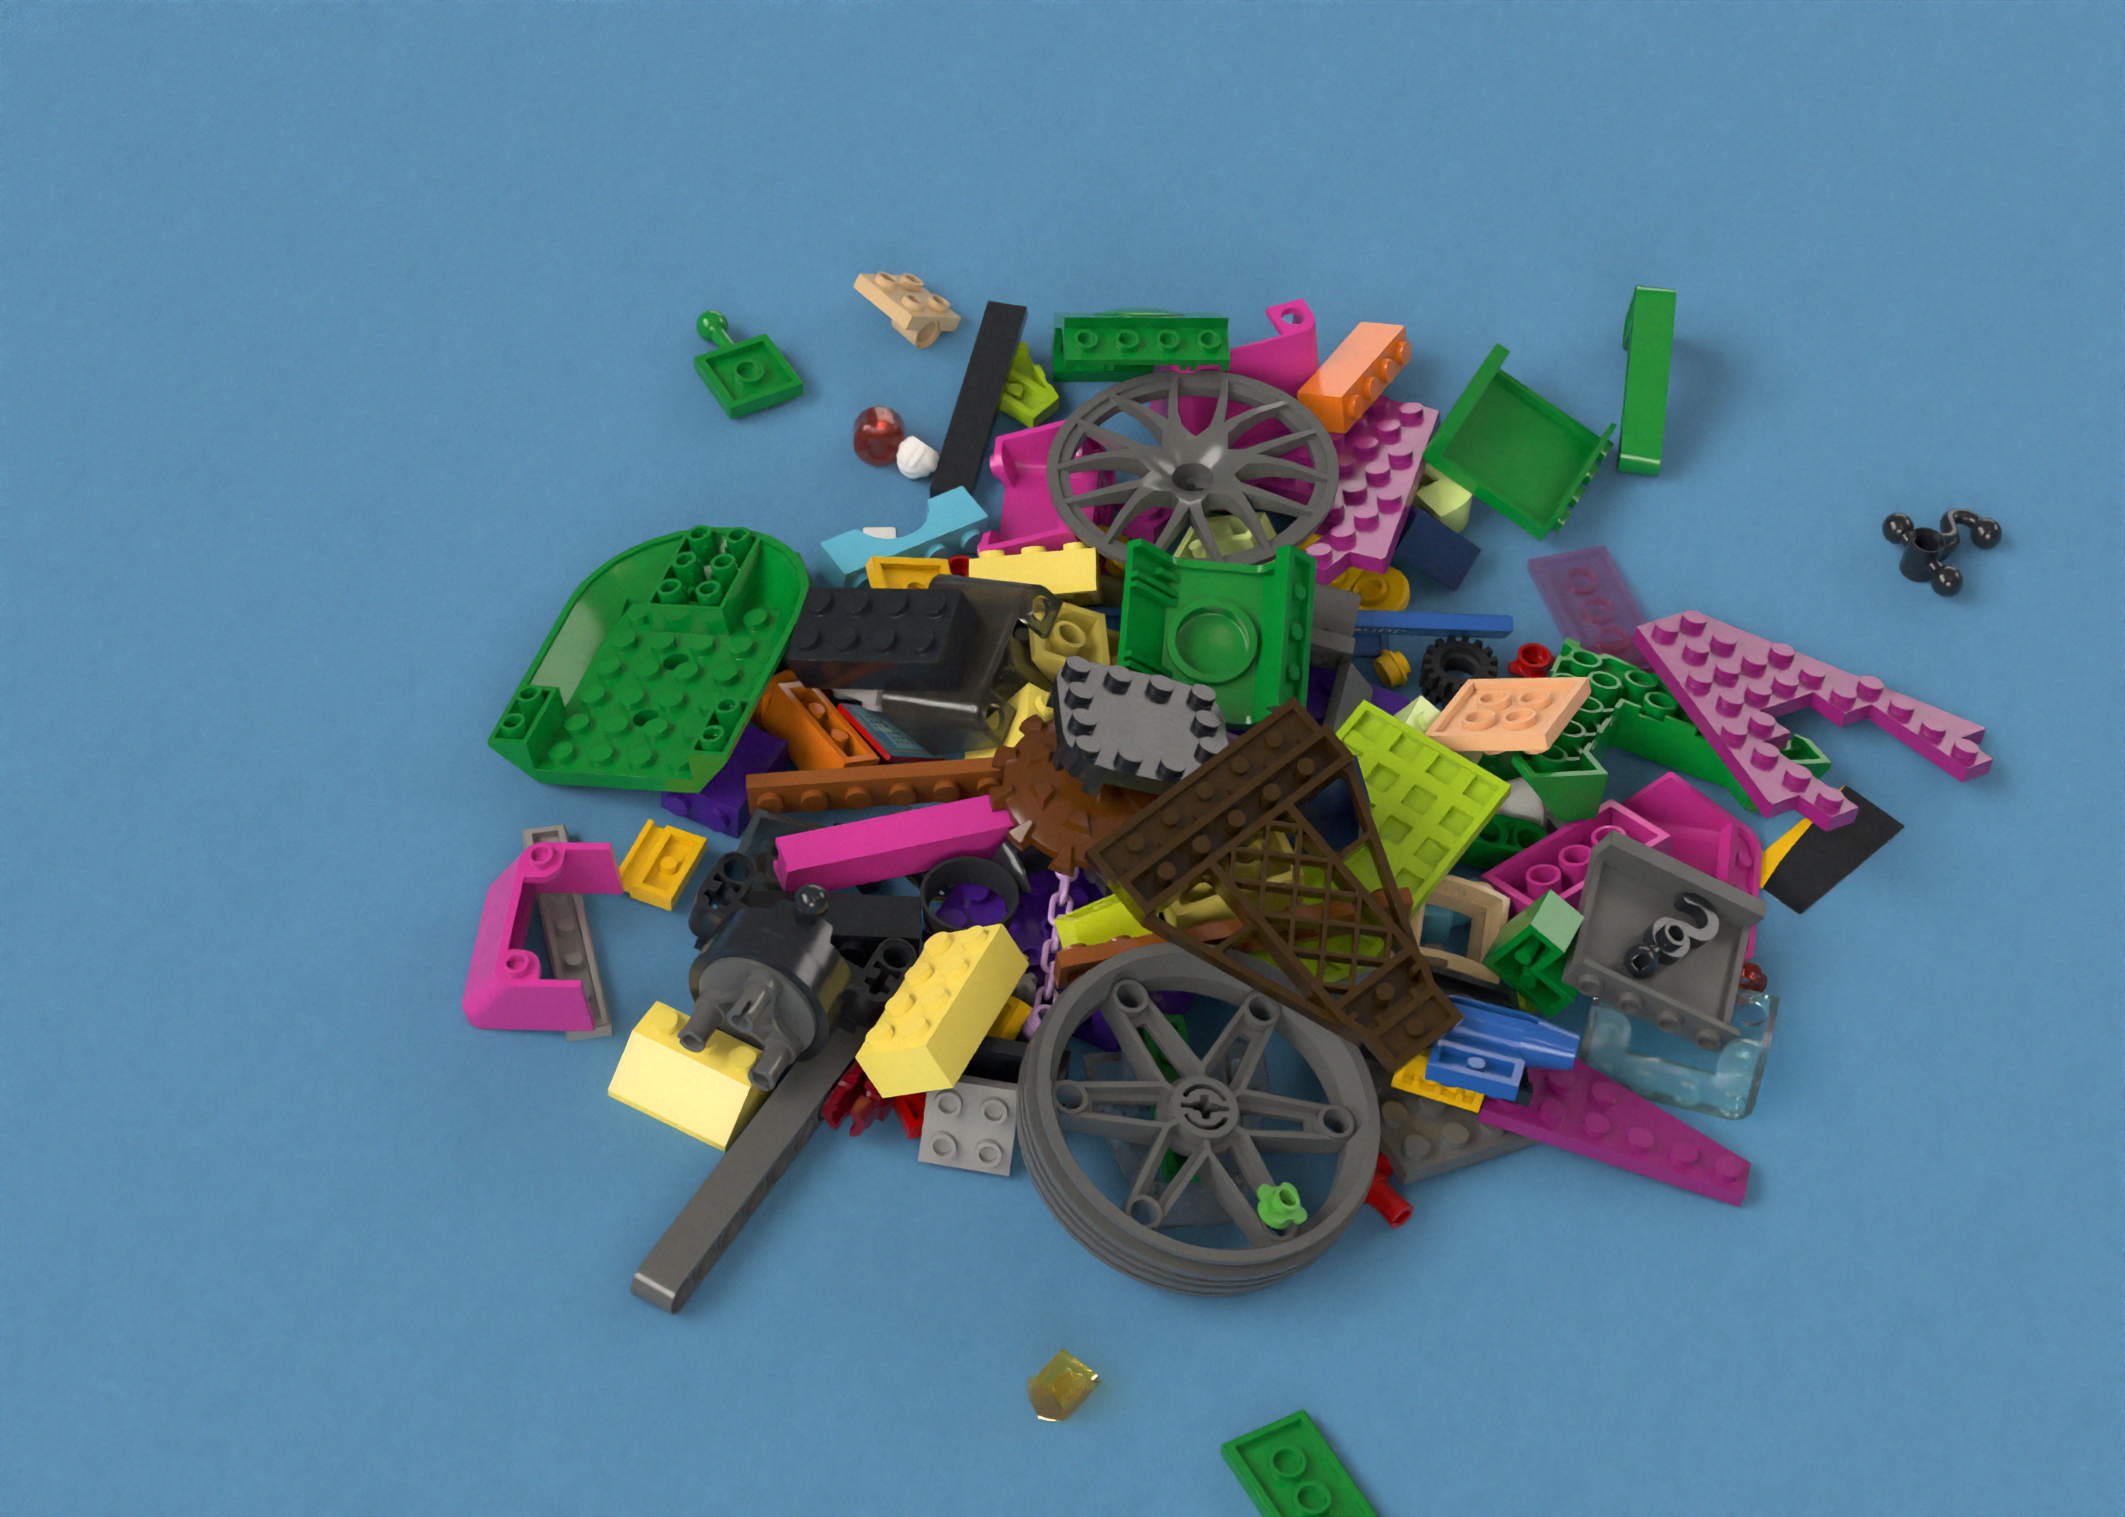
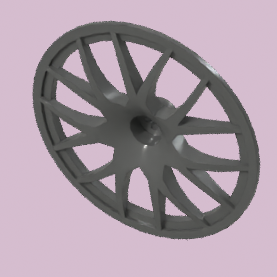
M1172 370L1138 376L1120 382L1085 401L1067 418L1053 439L1047 459L1046 476L1052 504L1065 525L1086 545L1096 548L1098 553L1118 563L1126 564L1127 545L1117 541V537L1140 513L1156 506L1173 510L1171 518L1155 543L1156 547L1166 551L1184 527L1190 523L1210 558L1182 559L1262 565L1276 559V547L1288 544L1297 547L1318 529L1335 501L1339 481V463L1333 441L1323 424L1307 407L1282 390L1256 379L1223 371L1199 370L1191 373H1179ZM1204 396L1219 398L1215 414L1208 428L1194 436L1182 426L1178 411V397ZM1168 398V419L1142 403ZM1228 400L1254 407L1226 421ZM1124 411L1151 431L1161 446L1143 445L1100 427V425L1114 415ZM1272 417L1283 423L1294 433L1246 449H1229L1245 432ZM1087 437L1094 439L1111 450L1074 459L1081 444ZM1304 445L1310 455L1314 470L1292 461L1279 459L1278 457ZM1092 470H1115L1138 475L1140 479L1074 496L1070 483V474ZM1264 477H1282L1306 481L1315 484L1306 506L1245 484L1244 482ZM1126 503L1114 519L1107 533L1091 522L1081 510V508ZM1226 509L1245 524L1258 546L1222 556L1209 529L1206 518L1211 514L1212 510ZM1253 509L1273 511L1298 518L1286 530L1268 540Z

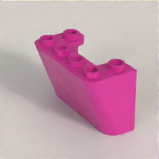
M1303 298L1266 308V316L1280 335L1229 349V371L1223 372L1243 375L1262 381L1297 399V392L1319 369L1315 317ZM1287 314H1293L1292 324L1285 322L1282 317ZM1154 365L1153 373L1172 370L1179 373H1191L1199 370L1221 371L1220 365H1197L1196 370H1190V365H1187L1186 370H1180L1179 365ZM1204 396L1178 397V411L1182 426L1194 436L1208 428L1215 414L1219 398ZM1168 398L1150 401L1149 408L1168 419ZM1228 400L1226 421L1254 407ZM1274 417L1269 418L1241 435L1229 449L1286 429V426Z

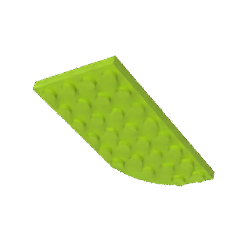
M1363 700L1337 731L1336 735L1353 755H1357L1370 798L1369 808L1397 888L1409 887L1414 903L1409 918L1410 922L1510 796L1512 785L1368 701ZM1364 847L1344 862L1369 893L1382 888L1368 847ZM1300 866L1304 873V886L1324 888L1325 872L1321 868ZM1331 880V889L1339 890ZM1303 897V903L1307 905L1318 904L1323 901V899ZM1352 934L1326 939V951L1351 954ZM1359 935L1358 955L1380 958L1383 956L1384 941L1380 937ZM1319 940L1296 944L1293 947L1318 950ZM1266 950L1247 953L1282 970ZM1299 958L1316 978L1317 960ZM1325 961L1323 982L1339 983L1349 979L1350 964ZM1357 965L1356 975L1369 967Z

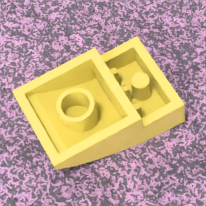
M1029 591L1026 596L1031 659L1050 681L1054 683L1058 670L1064 666L1069 656H1080L1088 662L1109 666L1117 665L1120 632L1106 628L1105 614Z

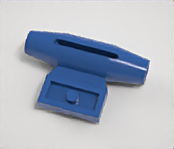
M1446 995L1465 1018L1461 1024L1433 1045L1424 1079L1438 1082L1446 1087H1458L1482 1093L1490 1098H1503L1515 1101L1524 1067L1572 1071L1581 1035L1527 1012L1458 995Z

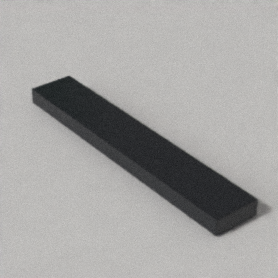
M988 301L942 447L938 466L929 489L930 498L963 486L973 497L1028 317L1027 306Z

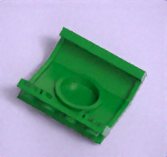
M1120 308L1104 312H1055L1051 346L1053 382H1123L1138 376L1152 374L1154 365H1179L1180 370H1186L1187 365H1190V370H1196L1197 365H1220L1221 371H1229L1230 350L1227 330L1229 318L1216 312H1174L1156 308Z
M1142 538L1128 541L1117 665L1148 675H1163L1171 680L1191 686L1203 684L1212 688L1216 693L1215 702L1219 705L1224 716L1226 729L1248 731L1294 696L1306 709L1317 559L1288 544L1276 547L1275 561L1262 565L1191 560L1175 557Z

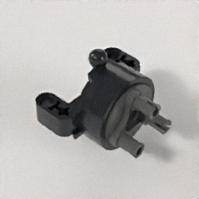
M731 851L719 858L700 886L688 919L691 932L698 937L694 948L699 950L700 953L692 963L689 971V988L695 1002L693 1006L694 1013L684 1028L680 1030L677 1037L680 1038L679 1042L685 1049L699 1053L704 1050L706 1043L714 1031L718 1029L763 1051L754 1066L748 1071L747 1076L751 1084L756 1088L769 1091L770 1088L773 1089L778 1078L787 1065L797 1061L804 1062L819 1055L838 1027L851 1034L855 1033L858 1025L865 1028H873L885 1011L886 1003L895 995L904 981L906 972L915 964L917 954L913 946L907 941L900 938H889L879 944L864 969L844 959L830 943L833 927L822 918L829 909L830 897L827 890L818 884H804L795 893L794 903L783 899L770 909L746 906L758 872L757 864L749 855Z

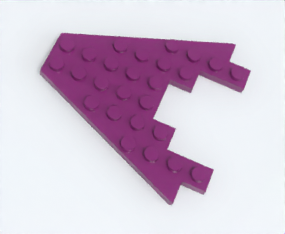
M1379 395L1346 434L1328 432L1337 452L1339 481L1335 501L1327 517L1314 532V534L1322 535L1323 537L1304 551L1317 559L1315 583L1328 585L1349 567L1385 574L1388 571L1427 464L1421 454L1441 425L1440 410L1423 407L1422 404L1417 402L1404 403L1390 400L1384 395ZM1286 427V429L1233 449H1246L1294 433ZM1304 445L1278 457L1279 459L1292 461L1314 470L1312 460ZM1264 477L1244 482L1245 484L1306 506L1315 484L1306 481L1282 477ZM1126 503L1114 504V509L1120 511ZM1155 506L1144 511L1121 532V536L1133 539L1142 538L1149 543L1155 544L1171 518L1173 510ZM1226 509L1216 510V511H1220V512L1232 514V513H1230L1229 511H1227Z

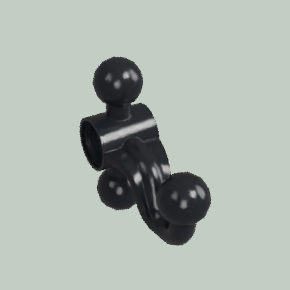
M1963 508L1951 509L1943 514L1940 519L1941 534L1936 530L1926 527L1914 529V523L1911 518L1904 513H1892L1882 523V534L1885 539L1892 544H1902L1905 548L1899 564L1901 573L1915 582H1928L1931 580L1932 589L1941 597H1953L1963 587L1961 572L1952 565H1943L1941 563L1952 552L1956 551L1960 544L1958 524L1970 528V539L1980 549H1992L2002 539V529L1997 521L1992 518H1982L1976 512Z

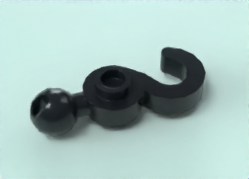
M1685 893L1674 902V907L1678 911L1690 914L1696 920L1698 929L1684 921L1669 917L1657 919L1647 927L1643 933V944L1630 947L1623 957L1624 967L1633 975V978L1640 980L1649 978L1656 972L1659 963L1662 965L1674 964L1684 957L1690 948L1697 949L1713 939L1719 929V920L1712 904L1696 893Z

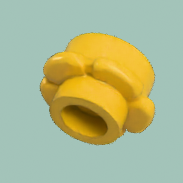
M1383 649L1381 656L1373 660L1374 669L1387 688L1392 689L1398 684L1401 686L1406 685L1407 674L1411 672L1408 661L1400 651L1393 653L1390 650Z

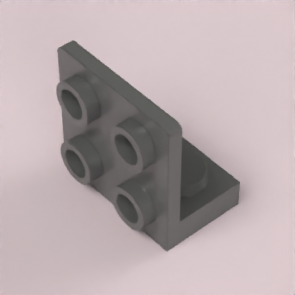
M1315 583L1309 665L1337 672L1338 665L1350 661L1356 639L1352 638L1361 600V596L1358 593Z

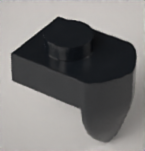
M1008 840L997 849L991 861L1001 865L1012 875L1017 883L1019 893L1032 894L1028 877L1049 870L1048 866L1053 858L1042 853L1033 845L1021 852Z

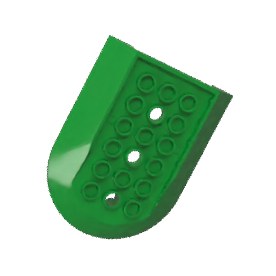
M698 525L690 530L666 534L633 546L616 555L593 571L573 592L488 738V746L539 783L699 793L728 762L789 646L808 588L810 587L803 562L790 547L769 535L749 530L746 527H709L706 525Z

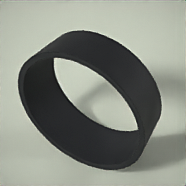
M961 856L942 861L925 875L920 887V898L925 924L933 935L939 932L950 933L969 929L950 925L936 917L929 909L931 900L938 892L949 886L963 883L982 885L996 892L1005 902L1008 914L992 925L1003 924L1007 931L1010 929L1019 901V890L1012 875L1001 865L981 857Z

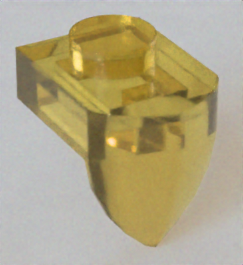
M1062 1348L1036 1377L1030 1376L1028 1378L1026 1390L1030 1403L1039 1418L1048 1421H1063L1076 1410L1101 1382L1095 1372Z

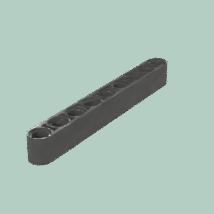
M858 1025L855 1033L851 1034L838 1027L819 1055L804 1062L797 1061L641 1263L631 1284L630 1291L632 1295L672 1315L677 1314L683 1308L825 1120L823 1115L824 1104L838 1086L843 1075L855 1062V1056L865 1042L866 1034L872 1028Z

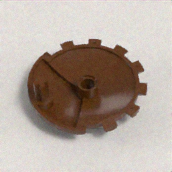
M1034 714L1021 723L1019 731L1025 736L1019 740L1014 748L999 745L992 767L1004 770L1002 786L989 788V802L992 812L1007 811L1015 828L1006 832V836L1014 846L1023 852L1033 845L1042 853L1053 858L1048 869L1073 877L1076 867L1094 870L1084 859L1085 852L1160 795L1106 783L1102 784L1098 796L1082 792L1083 781L1071 775L1065 768L1061 771H1056L1052 763V758L1057 748L1054 719L1045 722L1039 715Z

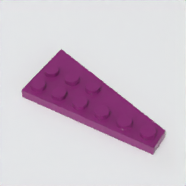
M1575 1058L1572 1071L1528 1068L1529 1082L1533 1084V1094L1529 1107L1484 1095L1477 1119L1479 1122L1740 1207L1745 1196L1751 1166L1749 1161Z

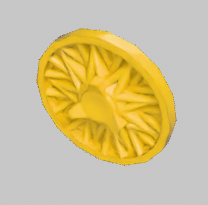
M1389 566L1385 574L1365 570L1350 591L1361 596L1358 610L1404 611L1411 597L1407 578L1401 571Z

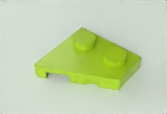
M1021 340L1000 410L1027 427L1033 428L1037 427L1059 409L1060 397L1053 386L1045 380V373L1039 364L1034 365L1029 357L1028 345Z

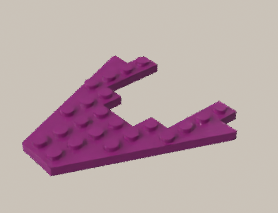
M1686 610L1636 626L1632 640L1762 815L1767 819L1796 810L1826 832L1855 821L1859 809L1858 806L1846 799L1841 791L1827 786L1814 777L1809 769L1795 764L1779 751V748L1787 745L1790 731L1778 724L1775 718L1806 707H1811L1840 728L1869 719L1962 783L1988 774L1993 758L1979 750L1977 745L1983 739L1986 730L1984 727L1888 689L1876 677L1869 675L1858 677L1796 652L1787 644L1771 642L1694 610Z

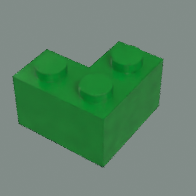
M1549 889L1501 927L1481 963L1550 1019L1573 1002L1579 992L1577 988L1561 980L1569 945L1584 916Z

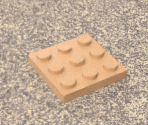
M1589 677L1468 679L1425 732V735L1457 754L1465 751H1483L1487 755H1496L1505 751H1523L1530 755L1549 750L1591 694Z

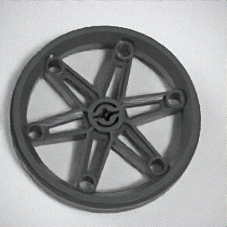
M1172 942L1137 947L1117 954L1074 980L1056 998L1044 1015L1026 1048L1020 1066L1016 1090L1018 1141L1031 1181L1043 1203L1065 1231L1091 1255L1123 1275L1151 1287L1192 1296L1223 1297L1262 1290L1291 1278L1314 1264L1339 1240L1359 1212L1371 1188L1377 1166L1380 1143V1112L1373 1080L1358 1046L1199 959ZM1207 944V945H1209V946L1212 947V948H1215V947L1217 946V945ZM1230 949L1225 953L1228 957L1306 999L1289 977L1279 968L1237 950ZM1181 991L1194 993L1225 1002L1239 1008V1010L1201 1062L1152 1002L1147 992ZM1121 1002L1127 1004L1130 1008L1122 1005ZM1098 1010H1101L1104 1020L1112 1029L1138 1081H1057L1061 1057L1068 1039L1085 1020ZM1145 1028L1181 1079L1171 1084L1165 1080L1137 1029ZM1273 1030L1284 1038L1306 1061L1324 1088L1330 1105L1246 1089ZM1239 1036L1249 1042L1229 1087H1227L1222 1082L1209 1076ZM1059 1102L1065 1103L1070 1109L1063 1107ZM1092 1104L1152 1105L1156 1108V1121L1093 1112ZM1241 1114L1303 1123V1131L1246 1130L1241 1127ZM1063 1131L1081 1132L1151 1146L1121 1210L1109 1201L1084 1174L1070 1150ZM1169 1147L1175 1153L1188 1159L1160 1199L1156 1201L1146 1194ZM1226 1151L1232 1155L1259 1202L1257 1190L1262 1184L1276 1187L1259 1153H1321L1325 1155L1338 1153L1334 1180L1322 1207L1299 1228L1292 1221L1284 1229L1273 1228L1261 1219L1258 1208L1254 1210L1217 1159V1156ZM1196 1173L1246 1235L1251 1246L1231 1249L1200 1247L1174 1240L1155 1231ZM1132 1216L1141 1219L1145 1225L1140 1224L1139 1222L1134 1220ZM1268 1228L1274 1230L1279 1236L1272 1234Z

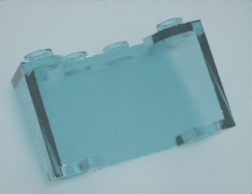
M1738 987L1730 1026L1741 1031L1740 1037L1728 1042L1718 1054L1702 1050L1687 1039L1674 1033L1661 1031L1656 1025L1635 1015L1626 1014L1624 1011L1617 1009L1616 1006L1593 997L1579 1060L1645 1100L1726 1120H1741L1752 1113L1756 1104L1780 997ZM1748 1004H1757L1764 1009L1766 1017L1761 1022L1751 1023L1742 1017L1741 1009Z

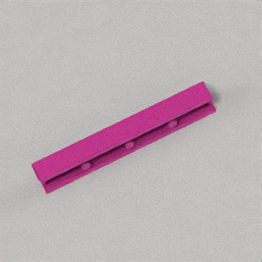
M989 795L777 837L775 844L779 853L778 860L773 861V868L783 891L797 892L804 884L814 883L821 885L828 892L930 871L942 861L955 857L974 856L985 859L992 858L997 849L1009 840L1006 832L1012 830L1015 826L1006 810L992 812Z

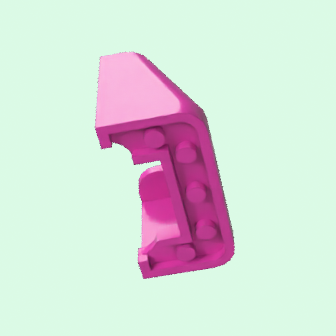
M1066 420L996 437L994 455L990 456V468L993 476L996 479L1000 478L1005 487L999 534L994 530L983 533L981 542L977 545L978 556L980 552L988 550H1003L1005 556L1021 554L1022 548L1031 546L1046 547V552L1061 551L1064 544L1082 542L1059 517L1052 504L1047 485L1046 468L1049 450L1058 430ZM1087 437L1081 444L1074 459L1094 453L1107 452L1102 444ZM1092 470L1070 474V483L1074 496L1115 485V470ZM1114 504L1081 508L1096 526L1110 528L1112 525ZM1098 553L1100 574L1105 575L1106 569L1104 564L1107 560L1102 554Z

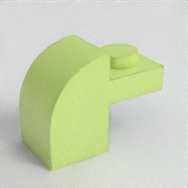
M1427 463L1412 506L1422 509L1456 533H1460L1469 521L1473 494Z

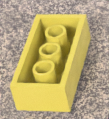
M1003 924L985 927L977 925L967 930L950 933L939 932L925 942L924 950L915 964L906 972L901 986L886 1003L885 1011L876 1025L866 1034V1040L855 1056L882 1098L954 1088L1029 966V963Z

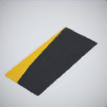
M1844 785L1839 791L1844 794L1846 799L1859 807L1853 823L1826 832L1805 817L1762 852L1760 888L1799 915L1904 829L1903 824L1847 785Z

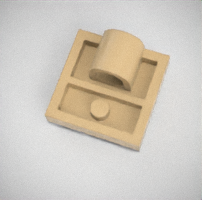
M879 271L877 274L860 273L853 286L859 293L892 319L891 325L893 329L918 349H925L931 346L941 331L955 332L961 320V317L949 308L950 303L946 299L931 294L923 287L924 282L910 273H903L902 275H890Z

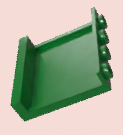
M1496 343L1421 455H1423V460L1539 541H1542L1551 528L1558 533L1572 512L1566 509V507L1568 506L1573 509L1586 489L1580 484L1582 483L1587 486L1597 473L1600 466L1595 463V460L1601 464L1613 447L1614 443L1608 439L1617 425L1612 422L1601 437L1597 436L1500 369L1510 351Z

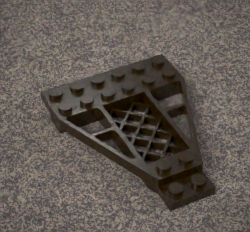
M1294 696L1085 852L1084 859L1143 928L1174 943L1199 959L1358 1047L1365 1044L1393 1077L1461 1024L1465 1017L1434 982L1427 959L1419 950L1353 763L1355 756L1327 724L1321 727ZM1343 779L1347 785L1363 835L1336 854L1298 809L1334 781ZM1271 831L1292 834L1295 837L1294 854L1269 851ZM1263 836L1262 850L1247 848ZM1302 846L1310 856L1301 855ZM1364 847L1369 848L1394 921L1344 864V862ZM1236 858L1260 860V879L1234 877ZM1229 861L1227 874L1222 869V866ZM1268 862L1293 865L1292 884L1266 881ZM1300 866L1321 868L1325 872L1324 888L1299 885ZM1331 880L1339 890L1331 889ZM1199 883H1208L1243 924L1240 929L1215 948L1210 947L1157 916ZM1240 889L1258 891L1257 909ZM1265 892L1291 895L1289 915L1264 912ZM1297 896L1323 899L1321 919L1296 916ZM1330 900L1351 903L1354 906L1353 923L1328 920ZM1361 915L1369 925L1360 924ZM1270 924L1288 926L1286 943ZM1295 927L1320 930L1319 949L1293 947ZM1327 931L1352 934L1351 954L1326 951ZM1359 935L1380 937L1384 941L1383 958L1358 955ZM1244 938H1255L1306 999L1228 957L1225 953ZM1391 950L1395 954L1392 958H1390ZM1299 958L1317 960L1316 978ZM1325 961L1350 964L1348 985L1323 982ZM1357 965L1377 968L1355 985ZM1329 993L1341 994L1342 996L1335 1001Z

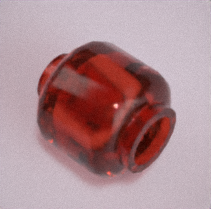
M884 406L870 407L862 411L855 419L853 426L855 453L860 460L871 466H888L896 462L898 446L906 439L903 419L896 411Z

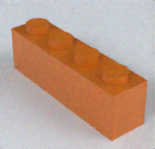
M1360 322L1297 392L1298 401L1318 418L1327 432L1346 434L1404 366L1409 363L1411 345L1406 340L1405 326Z

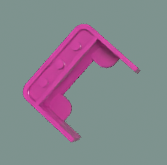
M536 843L525 849L492 882L487 890L462 998L465 1016L472 1026L480 1029L595 1030L596 1023L582 980L540 979L542 969L539 959L534 953L524 950L536 893L623 894L624 885L611 843Z

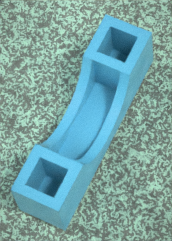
M960 486L928 499L926 521L921 528L912 534L900 538L886 539L867 535L855 528L820 542L818 572L831 588H870L865 565L871 556L940 558L948 560L953 556L973 553L977 551V545L981 542L983 533L988 531L989 516L967 490Z

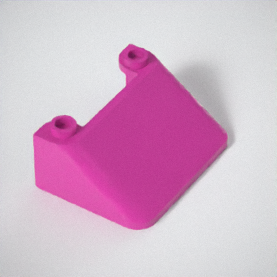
M1668 772L1622 801V806L1671 835L1672 858L1759 898L1762 846L1757 835L1750 827L1674 772ZM1756 924L1750 928L1744 962L1750 960L1754 955Z

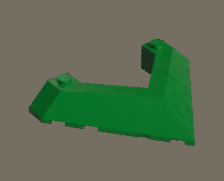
M1566 637L1561 653L1557 656L1551 669L1549 678L1589 677L1591 694L1549 750L1533 755L1526 754L1523 751H1514L1511 759L1513 766L1558 821L1572 822L1577 819H1595L1597 817L1609 775L1600 762L1611 746L1723 786L1745 810L1760 812L1658 675L1647 673L1638 669L1637 666L1609 654L1596 655L1590 651L1583 650L1580 647V642ZM1795 733L1792 740L1788 739L1785 747L1779 748L1782 755L1795 764L1809 769L1817 779L1830 770L1832 762L1810 739Z

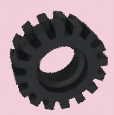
M1449 635L1447 643L1442 638L1435 640L1434 646L1430 644L1426 648V654L1424 653L1419 687H1422L1421 693L1424 697L1430 696L1429 702L1435 706L1441 702V710H1444L1468 679H1497L1499 668L1497 667V656L1492 657L1493 650L1489 646L1482 650V641L1476 639L1474 644L1469 643L1470 636L1462 635V640L1456 641L1455 635ZM1459 670L1470 674L1472 677L1457 678L1449 675L1446 671Z

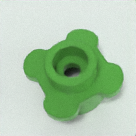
M1283 1182L1280 1186L1276 1187L1262 1184L1258 1188L1257 1196L1260 1199L1258 1213L1267 1225L1276 1229H1284L1292 1221L1296 1224H1302L1307 1219V1212L1300 1206L1298 1191L1292 1184Z

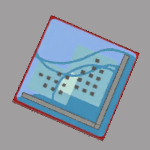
M839 703L836 708L868 740L867 744L875 754L880 753L878 765H888L893 762L916 763L946 760L895 707H888L887 711L880 712L867 710L859 704Z

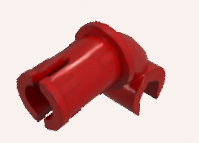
M1378 1151L1377 1166L1372 1185L1363 1204H1369L1393 1229H1396L1409 1220L1413 1214L1411 1211L1414 1210V1207L1389 1184L1388 1177L1394 1171L1390 1167L1386 1156Z

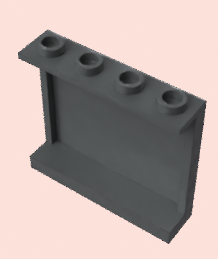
M1612 830L1591 850L1578 906V912L1584 916V919L1569 945L1561 981L1577 988L1584 995L1596 997L1616 1006L1619 1011L1625 1014L1635 1015L1656 1025L1661 1031L1674 1033L1693 1042L1702 1050L1718 1054L1740 1037L1741 1031L1730 1026L1750 928L1765 917L1767 902ZM1685 893H1696L1712 904L1719 920V929L1713 939L1697 949L1690 948L1687 954L1674 964L1662 965L1659 963L1656 972L1649 978L1643 980L1633 978V975L1624 967L1623 957L1630 947L1643 944V933L1647 927L1657 919L1669 917L1684 921L1698 929L1696 920L1690 914L1678 911L1674 907V902Z

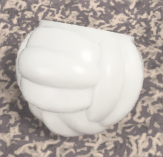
M913 435L898 444L897 464L904 476L910 479L927 477L931 472H935L940 459L938 452Z

